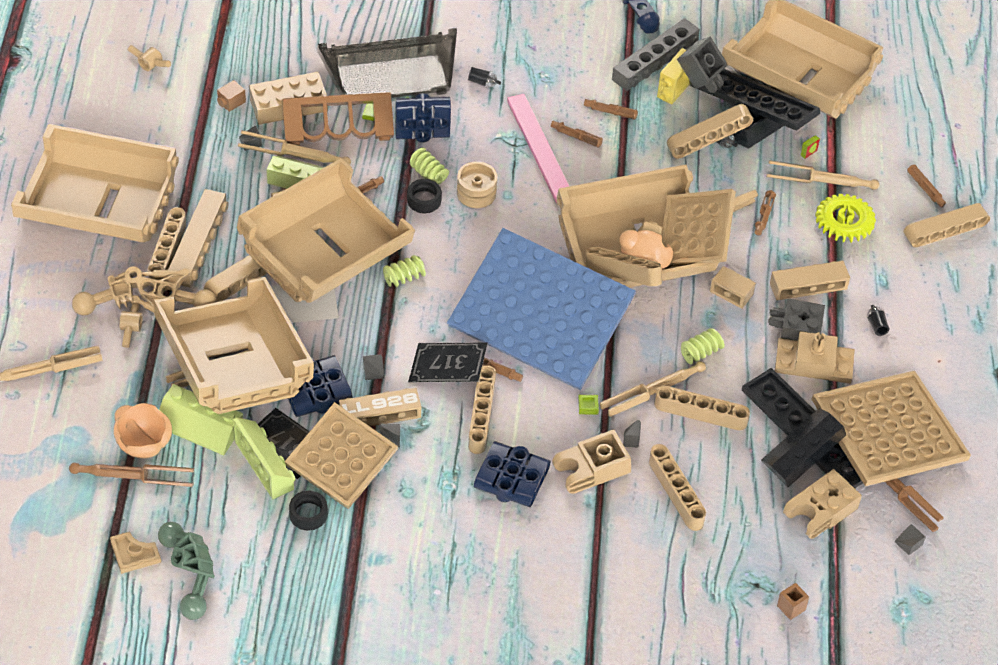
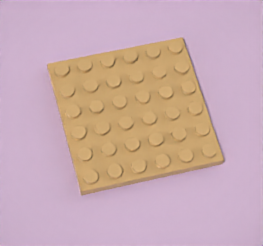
M915 371L813 394L811 400L817 409L821 408L829 412L844 426L846 436L839 442V445L865 486L970 459L971 454Z

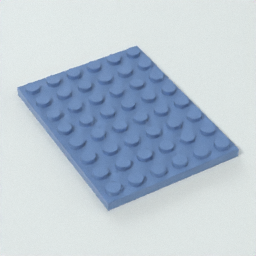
M502 228L447 324L481 342H488L487 345L581 391L634 298L636 291Z

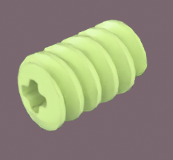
M419 148L412 154L410 165L424 179H431L441 184L448 177L449 170L440 164L438 160H435V157L426 151V148Z
M416 255L405 258L404 261L399 260L397 264L391 263L390 266L385 265L383 267V274L389 287H391V283L398 287V280L405 284V278L411 282L412 275L415 279H419V273L423 277L426 276L423 261Z
M709 328L700 335L682 342L681 353L687 363L693 364V360L698 362L700 358L704 359L706 355L710 356L712 351L716 353L718 348L723 349L725 344L721 335L715 329Z

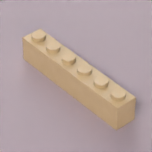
M204 189L168 269L182 270L187 268L189 270L190 276L182 282L181 286L191 288L193 281H196L198 278V270L205 261L204 256L210 251L211 240L215 239L217 227L222 224L223 213H226L228 210L229 202L226 201V193Z

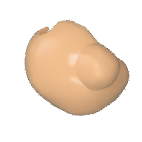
M627 230L621 234L619 239L621 253L658 262L661 264V270L668 268L674 252L669 244L667 247L663 245L661 234L650 230Z
M140 403L135 406L124 405L116 410L114 438L121 450L128 455L142 459L156 456L170 441L172 424L169 418L159 411L155 405Z

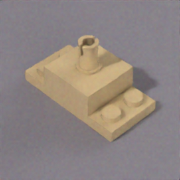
M800 331L798 341L778 338L775 372L851 384L855 349L837 347L838 337L828 336L824 333L820 334V332L814 334Z

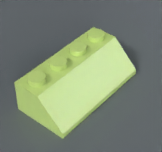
M273 156L267 167V184L287 189L325 167L284 156Z
M175 384L171 386L163 397L159 409L169 418L172 424V434L223 456L235 440L233 419H243V413L237 410L222 414L213 412L211 408L200 405L192 391Z
M242 418L233 419L235 443L272 500L293 491L295 476L291 470L286 468L283 457L281 455L278 456L274 443L268 441L264 428H260L256 421Z

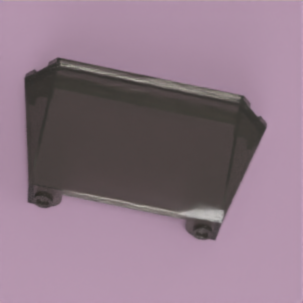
M457 28L448 29V34L446 35L438 32L437 35L342 46L332 44L331 48H327V43H321L317 46V52L340 95L391 92V98L422 93L443 95L451 88Z

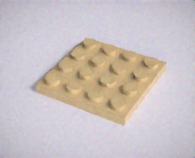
M725 189L667 195L662 243L665 247L669 244L674 252L669 266L726 262L736 191Z
M334 402L286 459L285 464L349 509L398 450V446Z

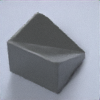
M256 126L248 130V132L260 134ZM243 134L239 136L241 144L262 147L261 138Z
M382 355L363 356L365 380L384 378Z
M640 420L635 421L625 429L624 447H639Z
M380 424V434L400 448V424Z
M911 524L895 540V543L910 555L924 544L926 536Z

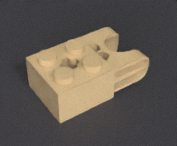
M614 429L578 442L577 446L557 453L552 459V464L558 471H576L567 477L565 483L567 491L571 494L631 473V457Z
M833 469L789 500L784 507L783 513L789 518L798 515L808 516L811 521L808 523L806 535L814 539L826 529H831L857 510L862 495Z

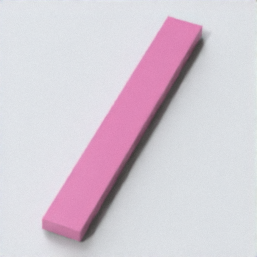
M525 94L508 97L507 102L557 203L556 197L559 188L570 186Z

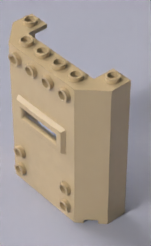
M769 0L765 5L763 17L739 42L731 39L723 47L722 56L726 60L727 66L792 97L817 106L821 112L837 119L840 114L845 113L849 104H853L856 96L861 95L864 87L870 84L871 76L883 59V47L786 0ZM811 69L817 71L806 85L800 83L802 78Z
M48 124L43 135L44 151L25 192L17 191L11 203L13 217L138 242L150 241L153 234L157 232L158 221L162 220L164 206L167 207L169 202V194L174 191L175 170L179 162V157L176 156V149ZM110 190H117L118 192L107 218L99 217Z
M342 158L239 215L237 230L239 235L243 234L247 243L244 245L246 252L295 302H301L302 300H306L307 303L313 302L408 245L414 237L415 229L411 224L402 218L397 227L370 199L361 193L359 188L351 183L353 169ZM321 229L346 254L340 257L315 231Z
M687 164L559 188L556 198L557 205L561 209V215H558L570 260L587 267L585 250L590 247H600L621 253L620 236L627 230L636 231L634 224L653 221L658 226L663 227L667 195L690 193L689 187L693 181V175L688 170ZM720 262L668 266L667 269L661 270L662 281L716 271ZM602 274L629 288L643 285Z
M266 277L248 280L247 296L174 311V297L154 301L155 317L198 403L204 407L211 408L217 414L294 397L299 392L298 389L305 382L308 383L313 378L314 362ZM244 349L249 350V352L240 353L213 360L209 359V357L222 355L230 352H235Z

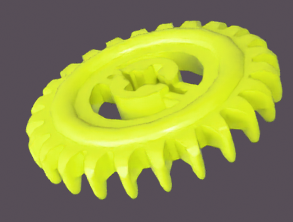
M841 193L838 196L834 194L831 198L826 197L825 200L821 201L820 205L817 206L815 217L816 223H819L818 228L820 229L824 226L823 234L829 230V238L831 235L836 234L835 241L842 236L843 243L846 237H849L850 243H852L854 236L859 242L861 235L865 239L867 234H871L876 222L875 213L872 211L873 208L868 206L867 202H862V198L856 199L855 195L850 197L849 194L843 196ZM841 208L838 212L837 220H835L833 212ZM855 211L859 216V220L853 224Z

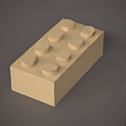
M319 72L249 85L250 102L258 125L284 120L282 99L327 96ZM322 106L301 108L302 116L323 112Z

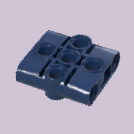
M422 93L415 98H396V139H416L418 142L424 143L431 138H450V97H430L428 94Z
M335 355L313 360V378L308 383L305 382L298 389L299 392L294 397L287 398L296 418L313 412L324 414L334 402L339 405V400L353 398L350 386Z
M494 441L475 478L474 488L496 495V498L501 502L513 501L531 507L548 473L551 460L529 453L528 449L524 446L511 447Z

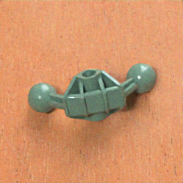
M166 522L159 528L158 539L163 546L174 548L171 556L172 565L198 574L192 593L184 596L180 602L182 615L189 620H197L205 614L207 609L203 593L208 578L215 577L213 561L210 557L208 546L204 543L201 535L184 532L181 525L176 522Z

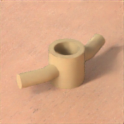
M130 45L128 51L138 58L139 65L145 71H151L155 66H171V62L163 60L161 53L154 47H150L144 53L133 45Z
M139 303L132 305L130 312H121L120 330H125L122 347L129 348L132 331H141L143 315L138 313L141 305Z

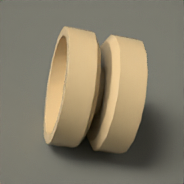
M478 161L463 165L458 171L457 197L459 201L470 208H483L492 204L496 199L498 175L496 170L491 165Z

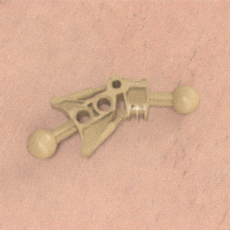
M129 267L124 273L118 274L116 277L108 276L110 289L93 295L88 292L76 294L72 300V308L79 315H89L94 311L96 305L114 299L120 310L121 304H124L127 308V302H131L132 305L139 303L144 308L155 313L154 301L174 297L175 308L176 301L192 304L194 307L215 303L217 298L209 290H200L196 294L179 290L182 282L190 276L187 268L182 270L141 272L137 267ZM143 276H154V278H164V279L155 280V279L146 278V277H143ZM147 286L154 287L151 292L144 291ZM132 288L139 289V292L143 300H141L137 295L133 296ZM171 290L172 294L170 296H163L164 291Z

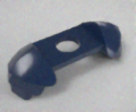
M647 0L622 1L624 5L630 4L638 15L637 24L640 25V29L644 33H654L659 29V15L653 10ZM645 5L647 8L644 10H640L637 8V6Z

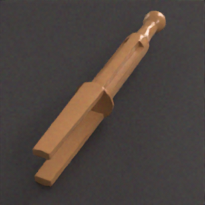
M72 463L69 466V471L72 474L80 472L101 477L139 479L147 484L194 486V483L155 480L147 479L148 469L194 472L195 468L145 464L143 467L104 464L87 466Z
M898 478L885 481L898 494V500L932 532L938 530L939 527L907 496L909 495L936 521L939 522L944 517L912 486H905Z

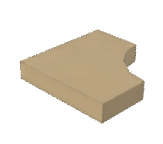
M130 531L110 537L121 574L161 563L155 542H140L132 536Z

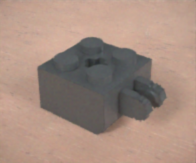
M711 36L695 42L677 59L695 89L705 85L709 92L715 93L718 90L717 88L724 84L719 73L727 66V62Z
M787 298L785 309L772 308L769 313L772 317L768 319V323L770 326L782 328V339L798 341L800 331L814 334L820 332L821 334L825 305Z

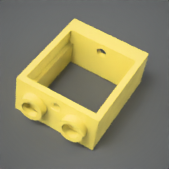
M683 48L660 72L657 97L671 105L690 85L689 78L677 61L686 51Z

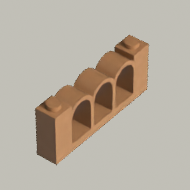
M391 92L282 99L285 140L288 144L300 146V143H304V139L315 143L321 141L326 134L335 141L345 140L351 133L358 139H368L375 134V139H379V141H390V138L394 136ZM372 103L374 128L370 132L361 133L356 130L353 124L352 105ZM348 105L349 129L347 132L340 135L331 132L328 126L327 106ZM322 106L324 130L317 136H310L303 129L301 108Z

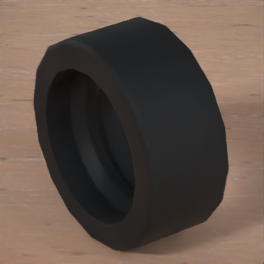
M418 179L408 186L407 203L412 210L426 214L440 207L442 190L437 182L431 179ZM425 191L432 193L435 197L431 200L422 201L416 199L414 195Z
M311 490L297 493L289 504L291 522L297 528L306 531L321 527L326 522L328 516L327 501L324 496ZM307 503L320 507V513L310 518L301 517L297 514L296 510L299 506Z

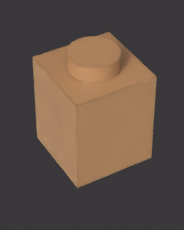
M235 80L217 90L218 104L229 112L246 102L245 89Z
M794 583L780 592L777 607L792 620L806 610L809 596L797 583Z

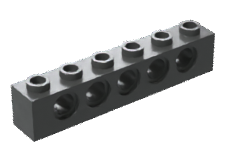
M684 18L613 67L612 81L626 91L636 87L639 82L647 79L653 72L660 70L663 65L670 62L682 48L686 50L697 42L700 29Z

